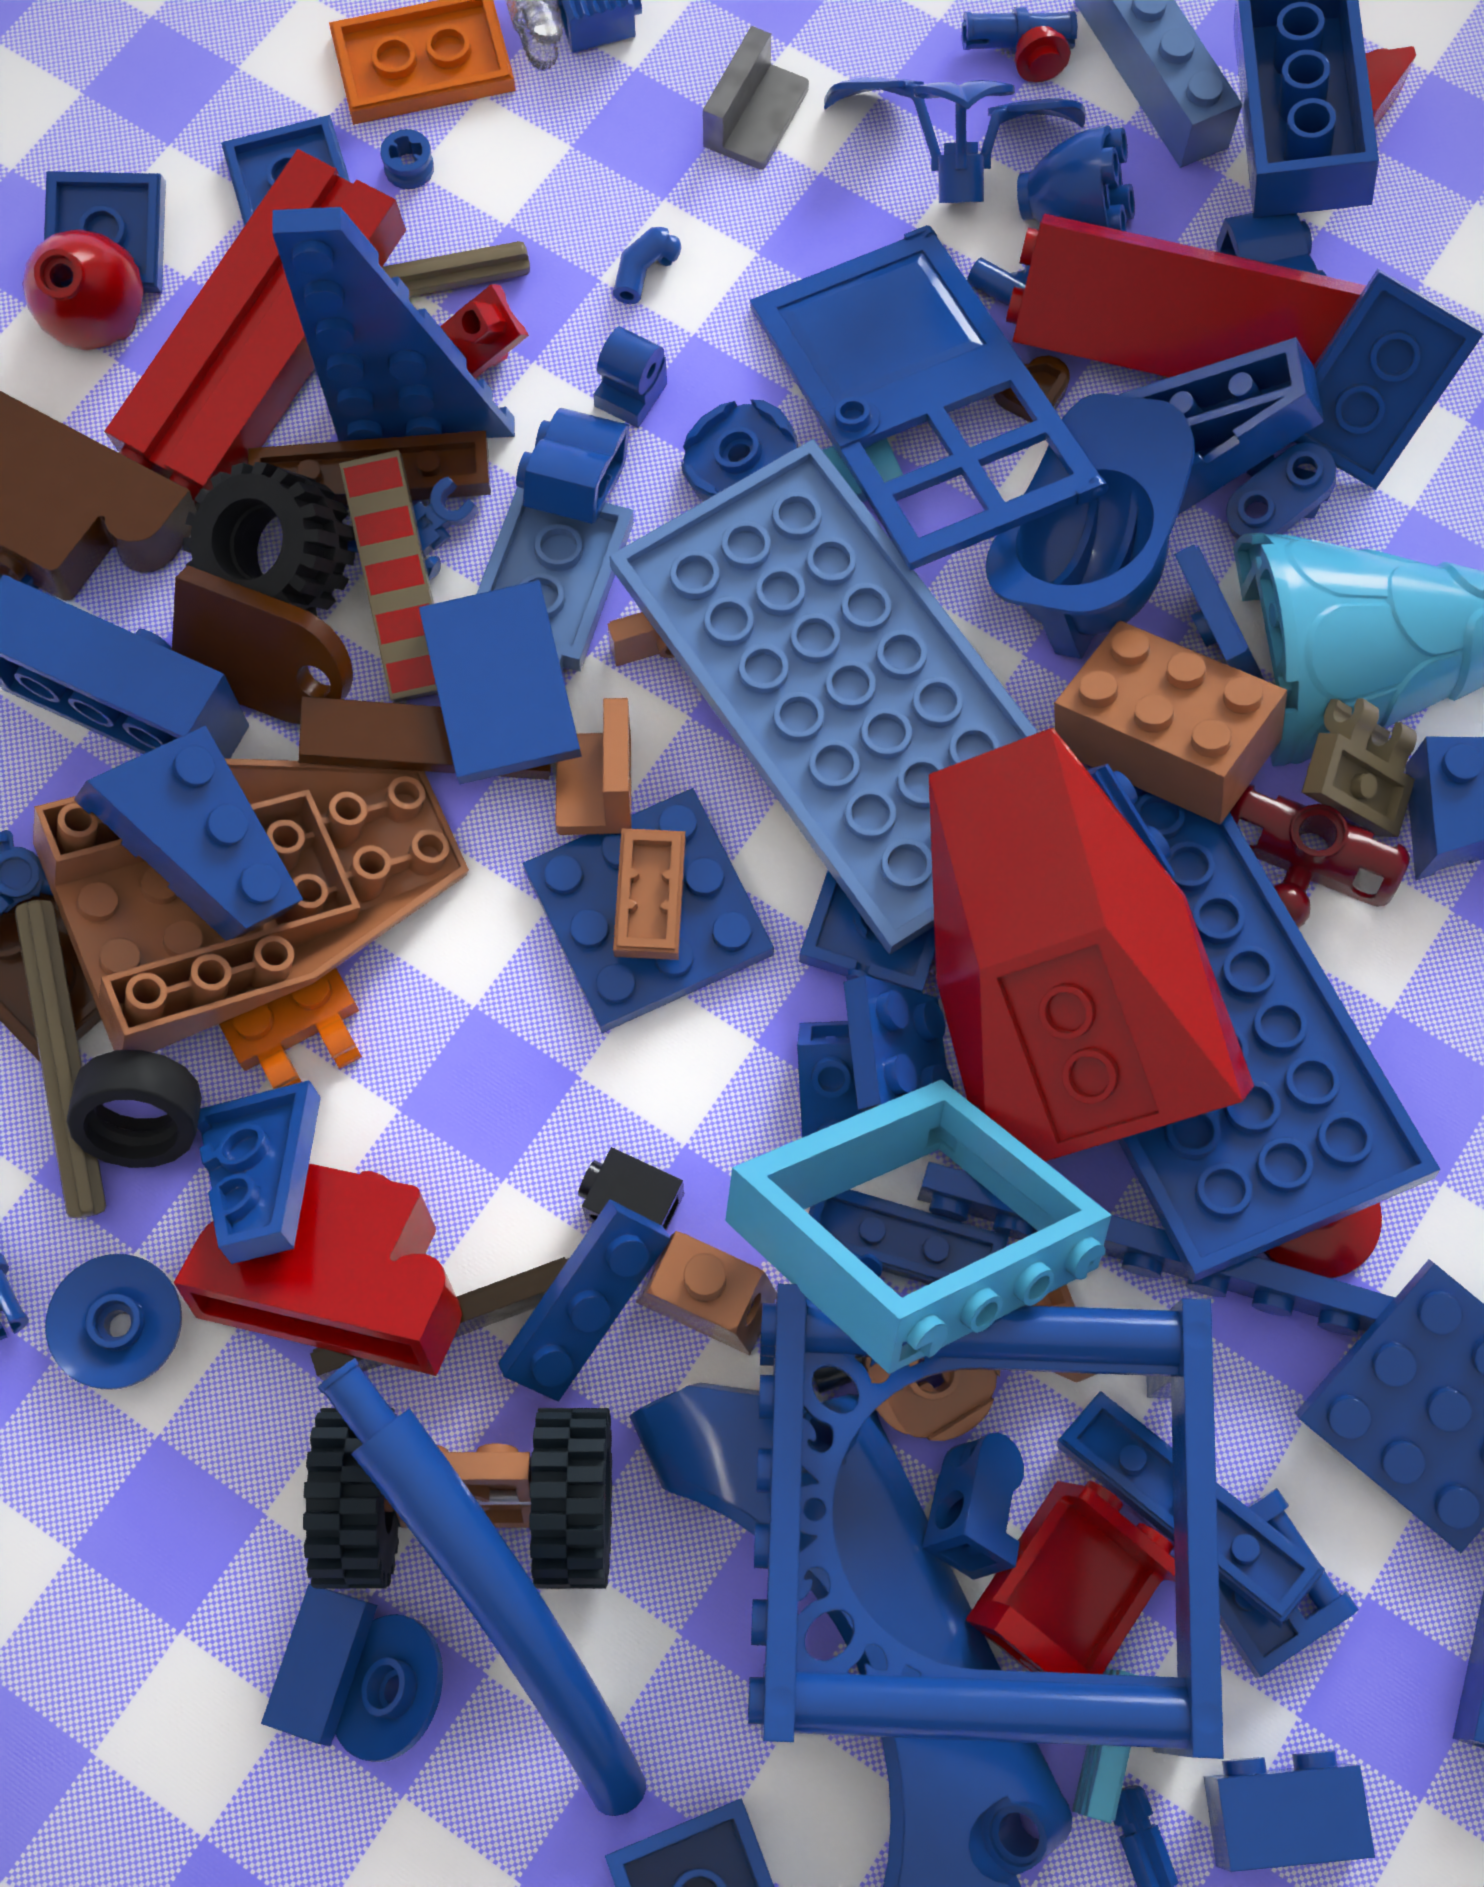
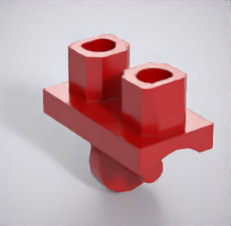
M490 284L440 326L467 358V370L475 379L491 366L500 365L507 359L508 352L529 336L525 327L511 311L501 285Z

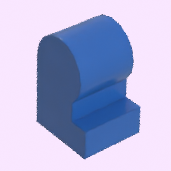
M618 326L606 340L597 362L596 371L597 374L601 375V383L593 394L594 407L639 428L667 385L664 348L623 327Z

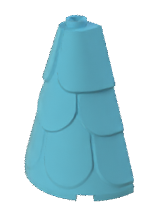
M1243 534L1236 541L1233 552L1242 601L1260 600L1275 684L1287 689L1282 740L1270 755L1272 767L1285 766L1289 763L1300 764L1311 759L1318 733H1330L1324 724V713L1331 699H1338L1353 708L1352 714L1358 698L1367 700L1379 708L1377 724L1387 728L1395 724V722L1414 715L1446 698L1456 701L1484 687V571L1450 562H1442L1435 566L1376 550H1358L1283 534Z

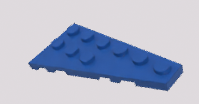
M341 207L273 210L272 234L338 441L485 430L487 438L515 437V416L506 406L499 408L493 401V390L484 379L475 380L467 370V358L425 308L417 310L409 301V289L398 276L390 278L379 265V252Z

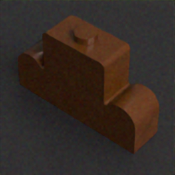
M0 391V574L2 576L4 574L21 582L27 574L33 578L34 585L67 601L76 596L108 552L116 547L122 562L130 569L138 572H154L164 568L173 560L183 546V538L191 536L192 526L185 524L188 512H197L191 493L187 488Z

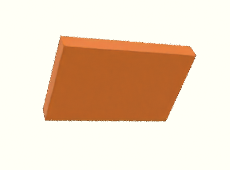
M436 0L329 22L353 125L516 91L512 68L493 0Z

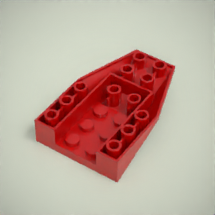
M1049 728L928 774L936 981L967 1100L1045 1162L1243 1102L1254 1087V1083L1185 894L1056 730Z

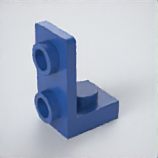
M848 1021L799 1023L797 1054L803 1138L864 1111L858 1110Z

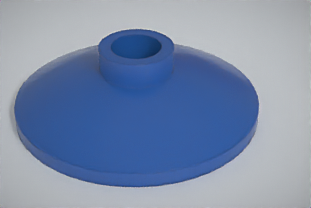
M128 1254L99 1256L75 1268L62 1280L55 1290L49 1303L45 1320L48 1348L61 1370L75 1381L103 1390L127 1388L152 1376L169 1359L180 1336L182 1307L179 1295L172 1281L160 1268L151 1262ZM119 1314H128L131 1319L129 1330L122 1336L113 1337L110 1332L111 1321Z
M399 1614L381 1616L372 1621L335 1733L343 1748L356 1758L370 1762H386L398 1758L409 1751L421 1739L434 1718L442 1692L443 1662L436 1639L431 1631L420 1621Z

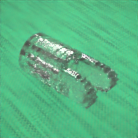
M505 0L513 28L519 34L528 61L538 71L543 70L545 72L546 69L551 70V66L555 65L559 53L557 52L556 42H560L563 34V26L560 25L561 12L557 0Z

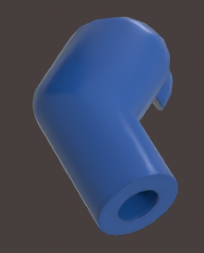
M651 227L623 250L616 275L613 296L625 304L638 303L641 300L647 269L656 260L663 266L672 265V262H675L681 253L682 245L680 239L675 235H670L668 228Z
M980 257L971 268L967 281L974 288L1009 305L1014 286L1025 289L1030 266L1025 265V270L1009 273Z

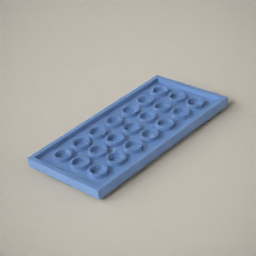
M811 439L609 555L610 568L890 955L934 927L928 774L1039 732L914 570H909L894 543L816 441Z

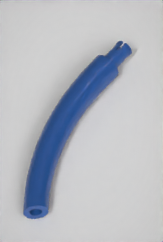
M356 1358L352 1359L317 1387L321 1393L326 1395L362 1443L351 1455L410 1529L495 1646L558 1742L597 1810L609 1816L627 1814L636 1808L644 1798L647 1789L646 1779L620 1727L574 1647L496 1527L409 1408L397 1417L359 1367V1362Z

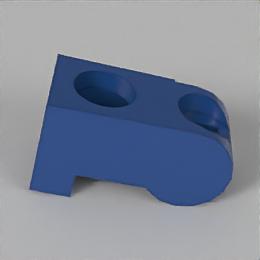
M999 1432L989 1433L981 1436L980 1439L952 1447L947 1451L943 1459L941 1472L937 1478L922 1548L972 1580L1016 1567L1020 1541L1007 1534L1006 1530L1013 1491L1021 1485L1024 1478V1463L1016 1444L1008 1436Z

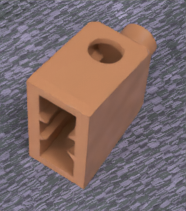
M675 1231L670 1236L671 1240L652 1266L636 1299V1303L750 1356L761 1333L762 1304L775 1303L777 1292L771 1281L760 1268L687 1234Z

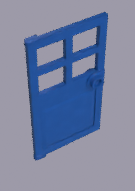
M926 225L904 234V239L749 300L751 310L910 571L1073 503H1077L1078 506L1103 496L1108 491L1109 486L1104 478L1099 475L948 254L931 226ZM1011 388L1033 422L969 447L948 413ZM928 422L949 456L884 482L864 449L885 438ZM1046 440L1070 476L1005 502L982 466ZM962 475L984 511L918 537L896 501Z

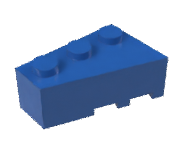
M1296 337L1119 394L1162 400L1174 404L1183 412L1192 429L1195 457L1178 515L1324 422L1315 369Z

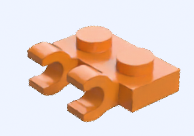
M337 968L311 985L219 1024L243 1070L247 1071L261 1064L273 1089L302 1082L285 1050L317 1033L320 1034L339 1069L362 1058L343 1022V1019L357 1013L359 1009Z

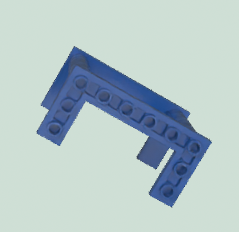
M778 1283L776 1303L762 1304L760 1366H773V1375H760L759 1419H773L772 1448H758L756 1493H770L769 1523H755L754 1568L768 1569L767 1599L752 1600L751 1645L765 1646V1663L763 1664V1677L749 1678L748 1724H761L762 1740L769 1742H794V1734L1151 1747L1155 1753L1191 1758L1224 1759L1211 1299L1182 1298L1170 1310L1024 1305L995 1320L984 1331L978 1333L971 1332L942 1347L932 1357L924 1356L920 1358L924 1361L911 1367L908 1364L890 1374L885 1382L871 1383L867 1370L855 1359L856 1356H870L800 1291L797 1284ZM871 1359L870 1367L877 1364L873 1359ZM823 1367H833L845 1373L856 1386L858 1393V1404L855 1409L848 1413H837L824 1406L818 1400L813 1390L812 1377L814 1373ZM980 1369L1146 1376L1147 1398L1171 1399L1177 1677L960 1668L924 1657L889 1635L870 1616L852 1590L837 1552L833 1528L834 1490L838 1472L853 1437L866 1419L888 1398L906 1386L933 1375L957 1370ZM803 1408L816 1421L832 1429V1446L827 1451L815 1452L807 1443L808 1441H816V1433L810 1422L803 1418ZM802 1468H804L818 1482V1484H809L801 1487ZM811 1499L819 1500L825 1508L824 1516L816 1521L808 1519L803 1511L805 1503ZM800 1532L816 1536L817 1539L804 1550L799 1551ZM813 1568L822 1569L826 1572L829 1579L828 1595L811 1602L798 1614V1602L809 1594L813 1582L812 1579L805 1580V1574ZM833 1610L845 1612L853 1622V1635L845 1650L828 1660H817L810 1656L806 1650L805 1638L814 1620L822 1614ZM866 1644L877 1645L882 1649L887 1663L886 1670H877L865 1664V1675L848 1673V1670L862 1657ZM907 1665L919 1672L920 1676H903L902 1672Z

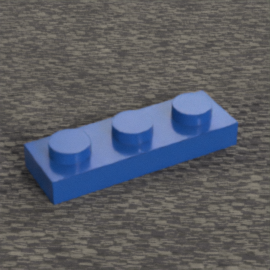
M610 1199L499 1360L498 1365L503 1377L559 1402L671 1240L665 1228Z

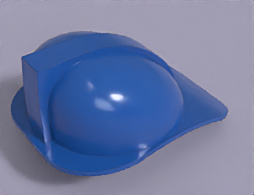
M1107 393L1091 394L1080 399L1064 415L1062 421L1099 475L1108 484V491L1103 496L1080 506L1077 503H1073L998 534L990 546L985 567L991 589L1003 601L1022 606L1034 620L1043 625L1055 654L1082 659L1094 636L1110 632L1118 621L1129 622L1145 606L1160 581L1168 556L1170 534L1186 491L1195 457L1194 437L1186 417L1174 404L1166 401ZM1049 444L1024 494L1070 476Z

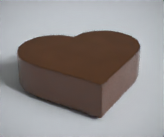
M1051 355L1039 356L1029 364L1024 363L1056 410L1065 396L1070 380V372L1067 365L1061 359ZM1011 388L993 395L997 404L1003 409L1030 423L1033 422Z

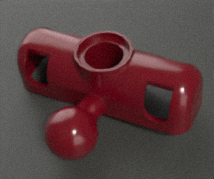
M1249 784L1230 811L1237 825L1241 819L1263 828L1258 843L1249 846L1257 859L1287 871L1283 882L1273 886L1298 929L1305 924L1310 916L1311 904L1306 891L1311 881L1369 905L1379 907L1389 904L1393 899L1409 865V852L1404 846L1398 843L1397 846L1392 847L1374 840V833L1347 823L1339 811L1328 805L1313 804L1305 806L1281 795H1278L1277 799H1273L1256 792L1255 785ZM1308 833L1316 834L1326 841L1328 848L1324 850L1311 849L1302 842L1300 836ZM1360 868L1384 878L1377 893L1367 894L1353 886L1354 879Z

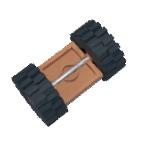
M321 1408L315 1417V1427H312L311 1452H307L306 1468L308 1475L307 1482H304L303 1498H306V1512L303 1514V1530H306L304 1557L308 1558L306 1571L308 1578H311L310 1585L316 1589H387L391 1583V1574H394L395 1554H398V1527H408L351 1455L362 1445L360 1440L335 1408ZM538 1408L535 1417L533 1452L531 1456L530 1452H519L514 1446L500 1443L479 1446L476 1452H448L445 1447L437 1445L496 1528H529L531 1530V1574L536 1589H606L610 1569L609 1554H611L612 1430L609 1408Z

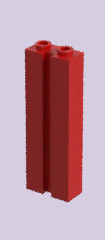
M297 149L104 431L120 454L187 488L195 505L197 504L195 498L201 489L209 491L213 489L211 478L219 472L231 475L233 465L248 464V448L262 447L315 368L272 234L273 210L341 207L379 252V265L383 267L407 231L396 199L357 179L354 183H351L341 178L336 168L300 149Z
M1044 213L1039 230L1029 227L1027 229L1019 264L1028 265L1030 269L1025 289L1015 286L1013 288L1006 322L1016 324L1012 342L1169 378L1295 337L1314 366L1366 285Z

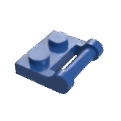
M1278 1488L1247 1506L1319 1563L1284 1511L1289 1507V1504ZM1325 1570L1322 1577L1308 1593L1317 1608L1304 1618L1297 1607L1281 1628L1276 1626L1219 1579L1220 1625L1255 1678L1263 1677L1359 1610L1347 1591L1339 1593Z

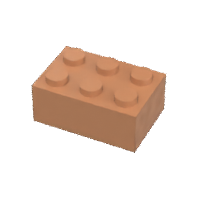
M1118 621L1054 702L1055 730L1081 763L1093 768L1108 763L1113 772L1120 771L1133 786L1221 825L1282 740L1287 689L1128 623Z

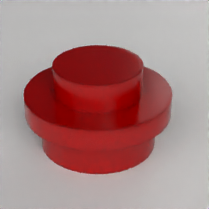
M1038 26L1028 30L1019 39L1014 62L1018 74L1024 80L1035 83L1044 82L1054 78L1064 70L1069 62L1071 51L1067 39L1061 33L1049 26Z

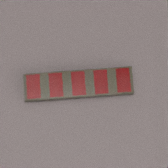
M399 450L339 463L390 701L398 703L438 694L419 607L434 604L402 455Z

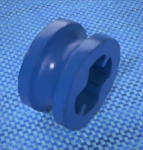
M401 129L391 133L384 139L380 149V156L384 164V173L390 183L402 189H415L423 186L431 179L434 173V161L431 155V145L423 134L412 129ZM412 154L415 162L403 164L400 157Z

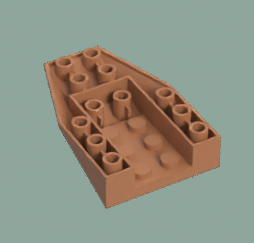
M224 758L303 898L302 901L284 915L241 937L227 941L167 887L169 883L139 855L135 857L121 844L123 840L93 812L88 814L74 801L76 796L34 806L33 845L113 1050L155 1052L311 985L467 876L469 869L425 771L308 764L292 760Z

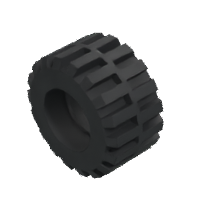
M255 462L254 466L246 463L233 465L231 475L219 472L211 478L213 489L211 491L206 489L200 490L195 498L200 506L196 513L188 512L185 522L186 525L192 526L191 536L183 538V551L189 552L192 555V560L186 566L189 565L309 611L316 616V608L328 610L336 602L332 595L335 589L344 591L349 581V578L343 575L346 564L354 566L355 553L348 551V542L355 540L353 526L343 524L342 521L349 513L343 503L333 500L335 493L326 485L317 483L316 479L261 462ZM275 517H278L282 528L281 551L274 565L263 574L257 555L259 539L268 523Z

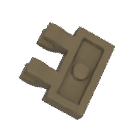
M1358 698L1352 714L1353 708L1338 699H1331L1324 713V724L1330 733H1318L1301 793L1323 805L1331 806L1339 811L1343 817L1378 837H1399L1415 781L1414 778L1404 773L1407 760L1415 748L1417 733L1402 722H1395L1391 738L1389 739L1390 731L1377 724L1379 719L1378 707L1363 698Z

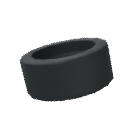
M115 1050L96 1056L79 1069L73 1086L66 1120L70 1136L84 1152L105 1163L128 1168H146L173 1162L190 1150L197 1133L202 1101L199 1083L185 1066L165 1055L144 1050ZM114 1100H134L151 1104L166 1112L167 1115L157 1118H133L120 1115L104 1107L103 1104Z

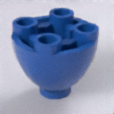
M1104 125L1075 134L1054 147L1039 161L1031 172L1020 173L1017 179V200L1021 218L1023 220L1036 219L1041 223L1045 213L1127 232L1126 220L1134 219L1135 197L1132 184L1123 185L1121 164L1126 163L1128 159V144L1124 127L1112 129L1109 125Z

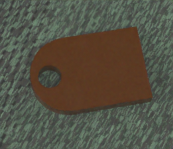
M189 565L175 577L172 651L223 673L240 705L288 723L300 724L302 696L345 699L353 681L350 656L339 636L319 617L302 608ZM308 666L320 669L329 679L330 686L315 680L310 674Z

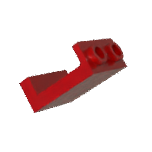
M1090 1480L1087 1481L1085 1486L1057 1481L1018 1539L1020 1545L1016 1567L995 1574L967 1616L966 1621L1029 1672L1103 1674L1159 1584L1163 1580L1175 1582V1559L1170 1555L1174 1546L1155 1529L1143 1523H1138L1135 1526L1119 1513L1123 1507L1122 1501L1102 1485Z

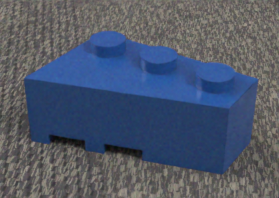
M206 725L87 780L74 798V801L88 814L93 812L123 840L121 844L135 857L139 855L169 883L167 887L226 941L241 937L284 915L303 900Z
M1426 736L1405 766L1406 774L1415 779L1408 802L1415 881L1432 876L1438 870L1467 861L1470 864L1484 859V737Z

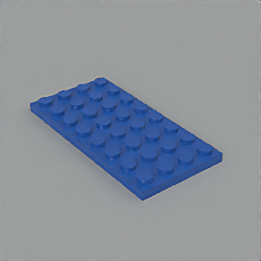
M1133 786L1138 797L1134 807L1146 827L1153 826L1164 836L1170 847L1171 857L1167 861L1175 873L1172 879L1187 898L1254 1083V1087L1241 1103L1117 1140L1193 1283L1436 1178L1441 1169L1231 813L1229 812L1220 825Z

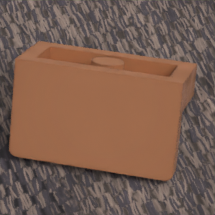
M603 698V733L577 734L582 757L556 763L555 825L556 832L559 835L621 833V828L632 829L628 698Z

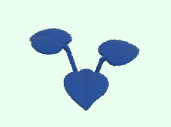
M861 77L832 85L824 97L825 110L841 99L874 90H884L911 98L914 102L930 152L931 171H938L939 203L984 202V169H991V153L998 129L1002 123L1025 114L1057 116L1070 120L1081 128L1084 127L1086 120V110L1082 103L1063 98L1018 101L988 108V116H991L981 153L978 154V142H967L966 109H969L985 96L1013 95L1015 93L1014 85L989 80L967 81L960 85L954 82L924 84L922 81L908 79ZM945 98L955 102L956 142L944 143V155L941 154L924 99Z

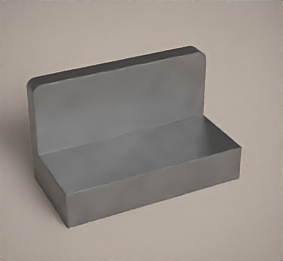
M751 25L702 110L703 147L762 170L766 168L807 95L809 80L806 77L771 64L772 33Z

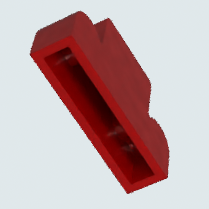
M309 1164L294 1249L231 1264L218 1247L214 1222L212 1221L200 1233L173 1282L195 1318L437 1376L462 1317L459 1300L444 1267L436 1258L426 1254L436 1233V1226L420 1190L413 1185L390 1181L385 1176L373 1171H362L360 1174Z

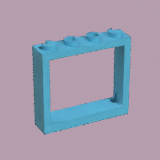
M941 1079L732 1167L725 1221L792 1284H797L800 1291L888 1374H891L924 1356L932 1357L942 1347L971 1332L978 1333L984 1331L995 1320L1024 1305L1031 1306L1040 1302L1048 1293L1075 1279H1085L1087 1273L1099 1267L1100 1259L1105 1255L1104 1243L1112 1215ZM940 1150L1038 1231L904 1297H900L804 1209Z

